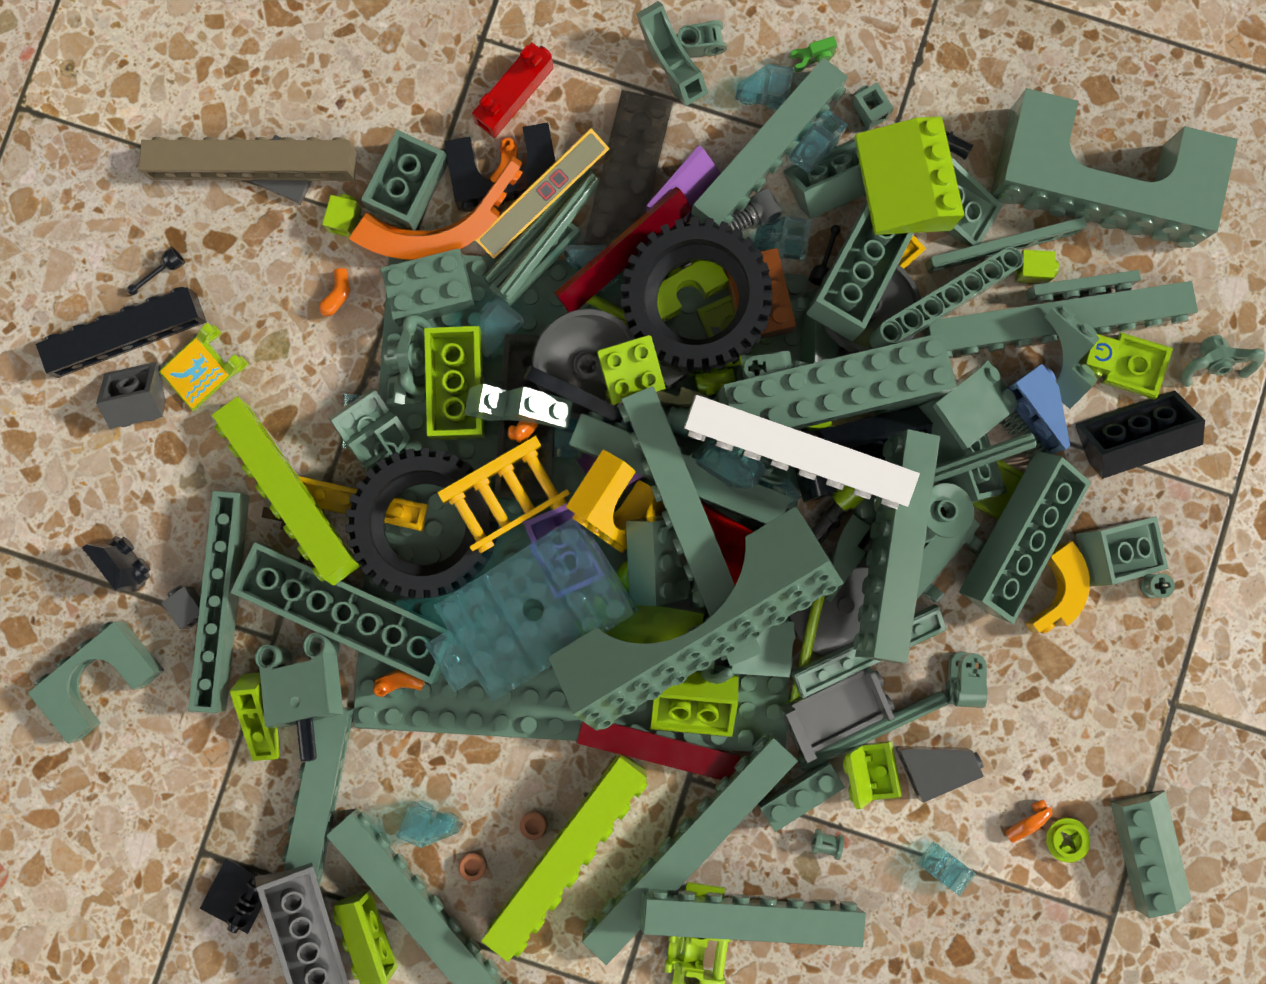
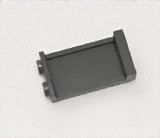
M868 667L805 698L799 697L779 707L798 753L806 763L817 759L815 752L884 718L888 721L895 719L892 710L895 709L893 702L887 694H884L881 687L884 685V681L877 670L874 671Z

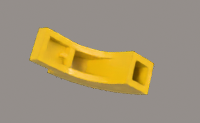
M1073 541L1063 542L1057 546L1047 563L1055 576L1057 591L1054 600L1047 608L1024 623L1030 632L1045 634L1056 626L1055 621L1059 626H1069L1080 615L1086 604L1090 589L1089 571L1083 555Z

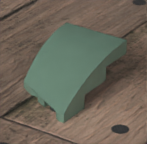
M374 388L328 418L366 472L370 468L372 470L378 466L377 462L384 459L386 461L391 458V454L399 453L410 439L398 417L389 411Z

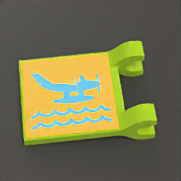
M209 323L202 326L197 336L159 371L192 411L199 408L232 376L241 372L249 365L242 356L238 357L236 354L230 357L227 362L220 357L209 343L221 335V331L215 325L211 326Z

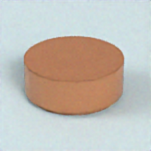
M539 811L527 812L520 822L522 835L530 840L540 839L546 833L548 827L545 815Z
M469 852L460 860L458 870L465 880L477 881L484 875L487 869V862L482 854Z

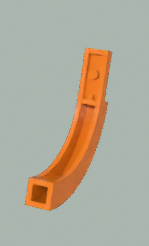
M513 156L477 207L464 218L451 225L434 230H408L390 225L367 212L349 239L372 252L388 257L409 260L458 248L462 249L484 234L499 217L500 211L494 208L493 205L499 207L507 195L504 192L509 183L514 185L523 173L519 170L522 162Z

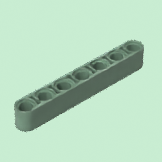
M1007 247L887 319L870 335L872 348L875 349L904 342L1002 282L1022 266L1023 256L1021 252L1014 247Z

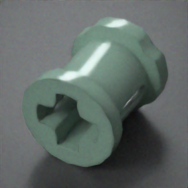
M1149 574L1140 581V590L1148 598H1166L1175 589L1173 579L1167 574ZM1159 583V588L1155 589V584Z
M816 829L812 839L811 853L817 854L820 852L840 860L844 848V835L833 836L822 833L821 829Z

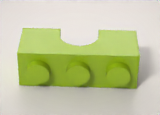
M692 260V265L682 269L679 267L668 274L669 278L662 281L657 298L658 311L663 322L665 323L682 313V305L677 298V293L682 288H696L704 300L726 288L729 279L721 266L710 261Z

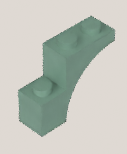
M657 1L636 13L651 58L665 71L672 93L685 106L708 94L702 72L693 63L681 45L671 26L663 4Z
M1057 303L1044 318L1054 327L1061 341L1063 365L1056 383L1059 385L1062 403L1071 409L1093 387L1098 379L1089 366L1081 365L1078 361L1096 344L1099 337L1092 326L1087 323L1082 324L1075 318L1076 315L1072 309Z
M480 384L469 388L465 415L487 421H525L566 429L569 425L573 401L527 387L507 391L487 384Z

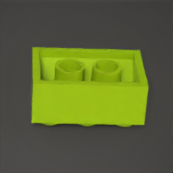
M696 671L689 675L683 683L664 690L658 698L653 700L651 729L732 737L738 706V676L733 675L726 682L714 684L703 679L701 672Z
M370 888L339 900L334 905L333 918L336 925L341 927L344 935L342 937V944L345 952L350 953L353 962L351 963L353 977L356 980L359 979L360 984H387L398 966Z

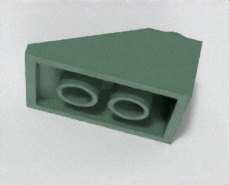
M952 158L964 217L951 231L944 232L971 247L981 244L1003 204L997 201L988 190Z
M989 361L961 376L956 381L957 388L941 396L932 405L963 451L1010 415L1019 405L1013 391L1006 387L999 371Z
M1157 516L1076 534L1079 551L1083 555L1088 567L1090 587L1114 585L1169 569Z

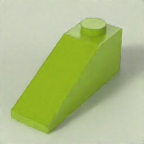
M260 673L242 674L229 692L252 761L278 759L280 757L278 728L265 727Z

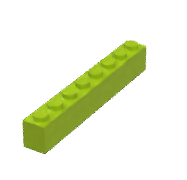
M237 396L213 413L212 417L217 423L214 428L222 438L225 439L227 437L230 442L228 445L229 450L237 459L240 457L244 462L241 465L244 472L250 478L254 477L258 482L255 488L263 498L268 497L272 504L269 508L278 519L282 517L286 523L283 529L292 540L297 539L300 544L297 548L300 554L307 561H312L315 566L312 568L315 576L321 582L327 581L334 586L360 567L359 562L355 561L348 546L250 406Z

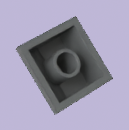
M157 362L104 374L96 404L110 429L128 427L134 423L154 421L163 417L166 400Z

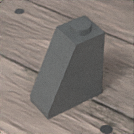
M899 746L895 748L917 799L923 803L984 777L981 771L984 765L977 752L973 753L968 748Z

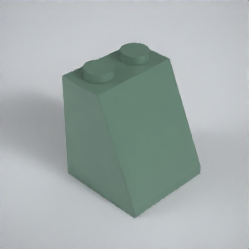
M785 621L780 625L771 626L763 631L757 638L762 651L761 654L732 666L729 665L727 659L722 661L721 658L715 660L714 670L722 672L726 668H731L734 674L790 677V671L793 666L792 646L795 639L794 622Z

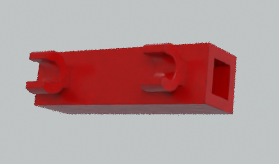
M533 42L529 46L526 45L520 52L518 59L503 77L479 101L480 104L472 112L475 124L495 139L554 69L552 54L545 47H538Z

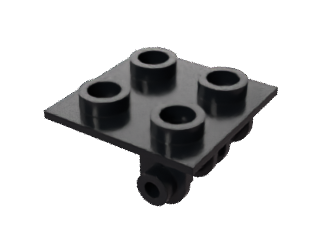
M226 858L199 909L226 922L229 932L236 934L238 930H241L248 934L262 908L255 882V876L259 875Z

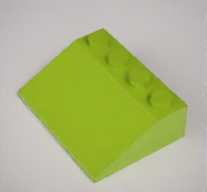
M916 117L861 132L854 136L874 235L951 231L964 217V210L942 117Z

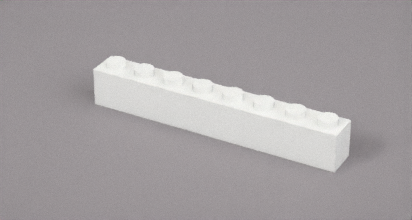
M699 395L694 396L684 425V429L689 430V437L705 441L706 436L717 440L715 446L732 451L734 446L744 449V456L760 461L761 456L772 459V466L787 471L790 465L800 469L798 475L815 480L817 475L827 478L826 485L843 490L844 485L855 488L853 494L869 500L871 495L881 497V504L898 509L899 504L908 507L920 473Z

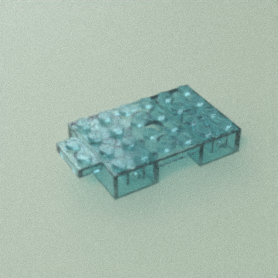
M571 518L434 605L448 630L425 645L453 692L478 679L491 702H494L552 666L549 656L595 628L605 633L636 614L639 610L591 532ZM529 599H537L544 606L543 616L537 621L529 620L524 615L523 606Z

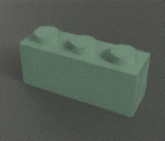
M826 761L767 796L758 803V806L774 832H777L843 790L845 786L832 765Z

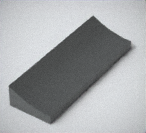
M312 862L282 872L255 876L256 888L286 983L349 984Z

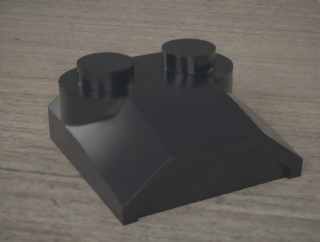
M115 536L107 543L86 544L82 547L83 551L86 552L114 591L137 592L145 586V581L150 578L149 571L151 569L142 558H138L135 555L133 544L125 537Z

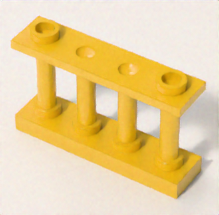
M536 436L438 492V496L443 504L449 501L451 505H455L476 540V543L469 547L472 552L478 549L481 554L494 546L492 540L548 507H551L553 511L567 503L565 497L570 494L568 489L559 494L537 458L539 454L536 450L540 449L541 444ZM521 459L524 463H528L549 498L548 501L536 508L512 471L515 469L512 464ZM497 473L500 477H504L525 513L512 522L508 519L488 485L490 483L488 478ZM473 487L475 491L479 490L501 527L487 537L464 500L466 497L464 492Z

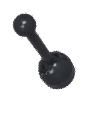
M833 225L830 229L832 234L822 264L816 265L810 272L808 280L814 285L819 286L822 278L829 270L827 263L836 236L841 232L839 225Z
M170 246L161 256L162 264L135 285H129L127 292L130 295H136L140 287L165 268L176 270L186 263L184 258L174 247Z

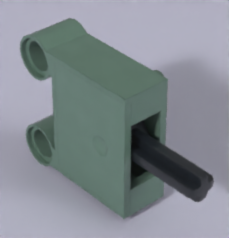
M312 633L305 638L303 649L306 655L311 657L309 661L290 665L292 659L290 651L285 647L263 645L255 654L256 664L260 668L265 727L284 728L297 725L301 762H311L317 758L313 721L344 714L337 660L340 645L338 641L320 633ZM323 642V648L320 651V645Z

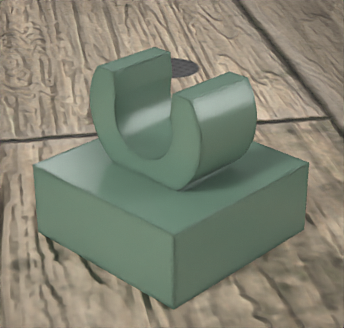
M400 376L388 378L385 405L400 406L415 403V399H410L406 396V391L401 387Z

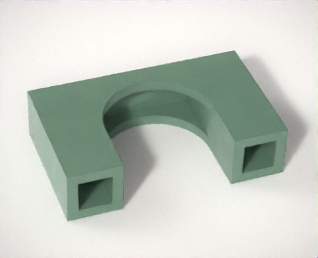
M109 621L98 630L100 634L93 639L90 638L82 642L77 647L78 652L72 657L67 656L55 665L57 669L50 675L45 674L34 682L35 687L28 692L68 744L82 740L101 724L85 704L79 691L81 674L90 663L98 659L110 663L132 690L146 687L164 672V669L125 621Z

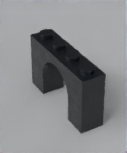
M548 122L522 127L527 150V163L514 185L509 183L505 188L504 192L507 195L499 206H502L504 202L516 200L555 162ZM471 137L444 141L456 206L458 210L471 212L481 202L494 182L484 178L479 173Z

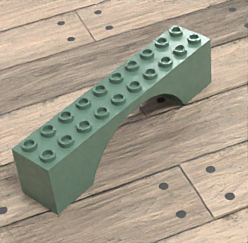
M792 508L745 537V559L734 589L716 613L694 630L671 640L639 644L615 639L600 629L595 628L549 656L572 714L596 731L608 728L613 724L614 720L622 715L633 713L639 705L648 700L658 698L664 690L683 683L689 675L708 668L713 661L721 656L732 654L738 646L746 641L757 639L763 631L771 626L782 624L788 616L809 608L813 601L823 595L827 596L834 593L838 586L844 582L798 508Z

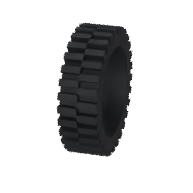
M690 217L691 223L684 224L683 219L675 220L676 227L669 229L668 224L661 226L662 233L656 236L654 231L647 236L649 242L646 245L640 242L636 247L638 254L636 256L631 254L628 260L630 268L624 269L623 277L625 283H621V293L623 295L621 306L625 313L623 315L635 339L646 335L652 337L660 364L665 367L669 365L673 370L679 372L683 369L691 374H696V371L703 370V373H711V369L718 368V370L726 368V364L730 362L735 364L740 361L739 357L743 354L747 355L751 351L753 344L757 345L761 339V333L765 331L771 313L772 281L771 277H769L767 262L764 263L763 254L760 249L756 250L754 248V242L749 237L744 239L741 230L735 228L732 231L729 229V224L721 221L720 226L715 225L713 218H706L705 223H699L698 217ZM692 260L710 261L724 268L733 278L739 294L738 308L731 323L719 334L706 339H688L677 335L665 325L658 311L657 298L662 281L672 269Z
M421 448V450L417 451L407 449L405 453L399 454L396 452L390 455V459L386 461L382 459L377 462L378 466L373 470L370 468L365 473L367 477L363 482L359 480L355 486L358 490L355 495H351L349 501L352 502L350 509H347L346 517L349 518V525H346V533L350 535V540L347 541L349 548H353L355 561L359 562L362 566L361 570L366 575H369L374 583L383 586L385 590L404 597L421 599L439 597L457 591L475 579L484 569L488 560H490L497 538L492 540L494 546L481 554L478 549L472 552L469 547L475 544L476 540L466 525L465 534L458 549L450 557L439 563L418 565L398 556L389 545L384 529L385 515L393 499L405 489L415 485L430 484L445 489L475 471L470 464L460 460L459 457L453 454H446L445 451H431L429 448ZM473 487L464 492L466 496L464 500L486 537L497 531L499 524L479 490L475 491Z

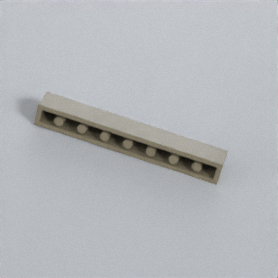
M153 137L152 140H141L139 171L150 180L355 181L357 150L349 140L342 137H335L332 140H321L316 137H309L306 140H295L290 137H282L280 140H270L265 137H256L255 140H244L239 137H230L229 140H218L214 137H204L203 140H193L188 137L167 140L163 137Z

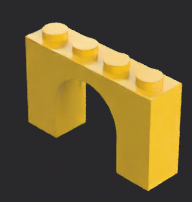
M603 449L566 505V508L574 513L573 520L623 554L625 549L627 550L626 521L660 515L665 506L663 501H656L651 486L638 479L624 503L614 513V508L620 495L636 471L625 461Z

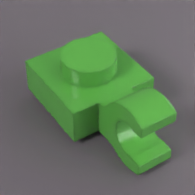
M832 36L810 43L804 49L791 51L790 60L794 58L802 60L801 63L795 65L794 71L801 72L806 68L807 63H819L823 58L828 61L831 60L837 48L835 37Z

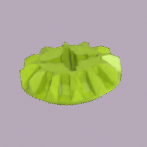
M1062 817V819L1052 822V826L1046 831L1045 844L1050 854L1059 861L1066 863L1077 862L1087 854L1090 848V834L1087 828L1076 819ZM1061 832L1067 835L1073 834L1070 840L1074 848L1067 844L1061 845L1064 840Z

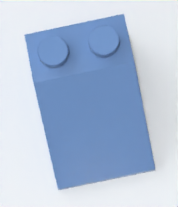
M1041 364L1025 373L1007 386V388L1013 391L1019 404L1015 408L1017 415H1021L1020 419H1024L1023 423H1027L1026 427L1030 426L1029 430H1033L1032 434H1036L1035 438L1038 437V441H1042L1041 445H1045L1044 449H1048L1050 454H1054L1069 448L1070 442L1059 385L1055 381L1054 373Z

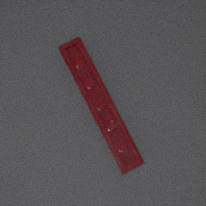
M678 187L671 190L554 292L567 312L578 310L630 265L628 260L631 254L634 256L638 254L636 247L640 242H643L645 245L649 242L647 236L654 231L656 236L662 233L661 226L668 224L669 229L675 225V220L682 219L692 210L682 190Z
M581 721L576 743L719 780L725 776L729 778L736 771L734 766L741 757L737 754L613 723L608 728L596 731Z

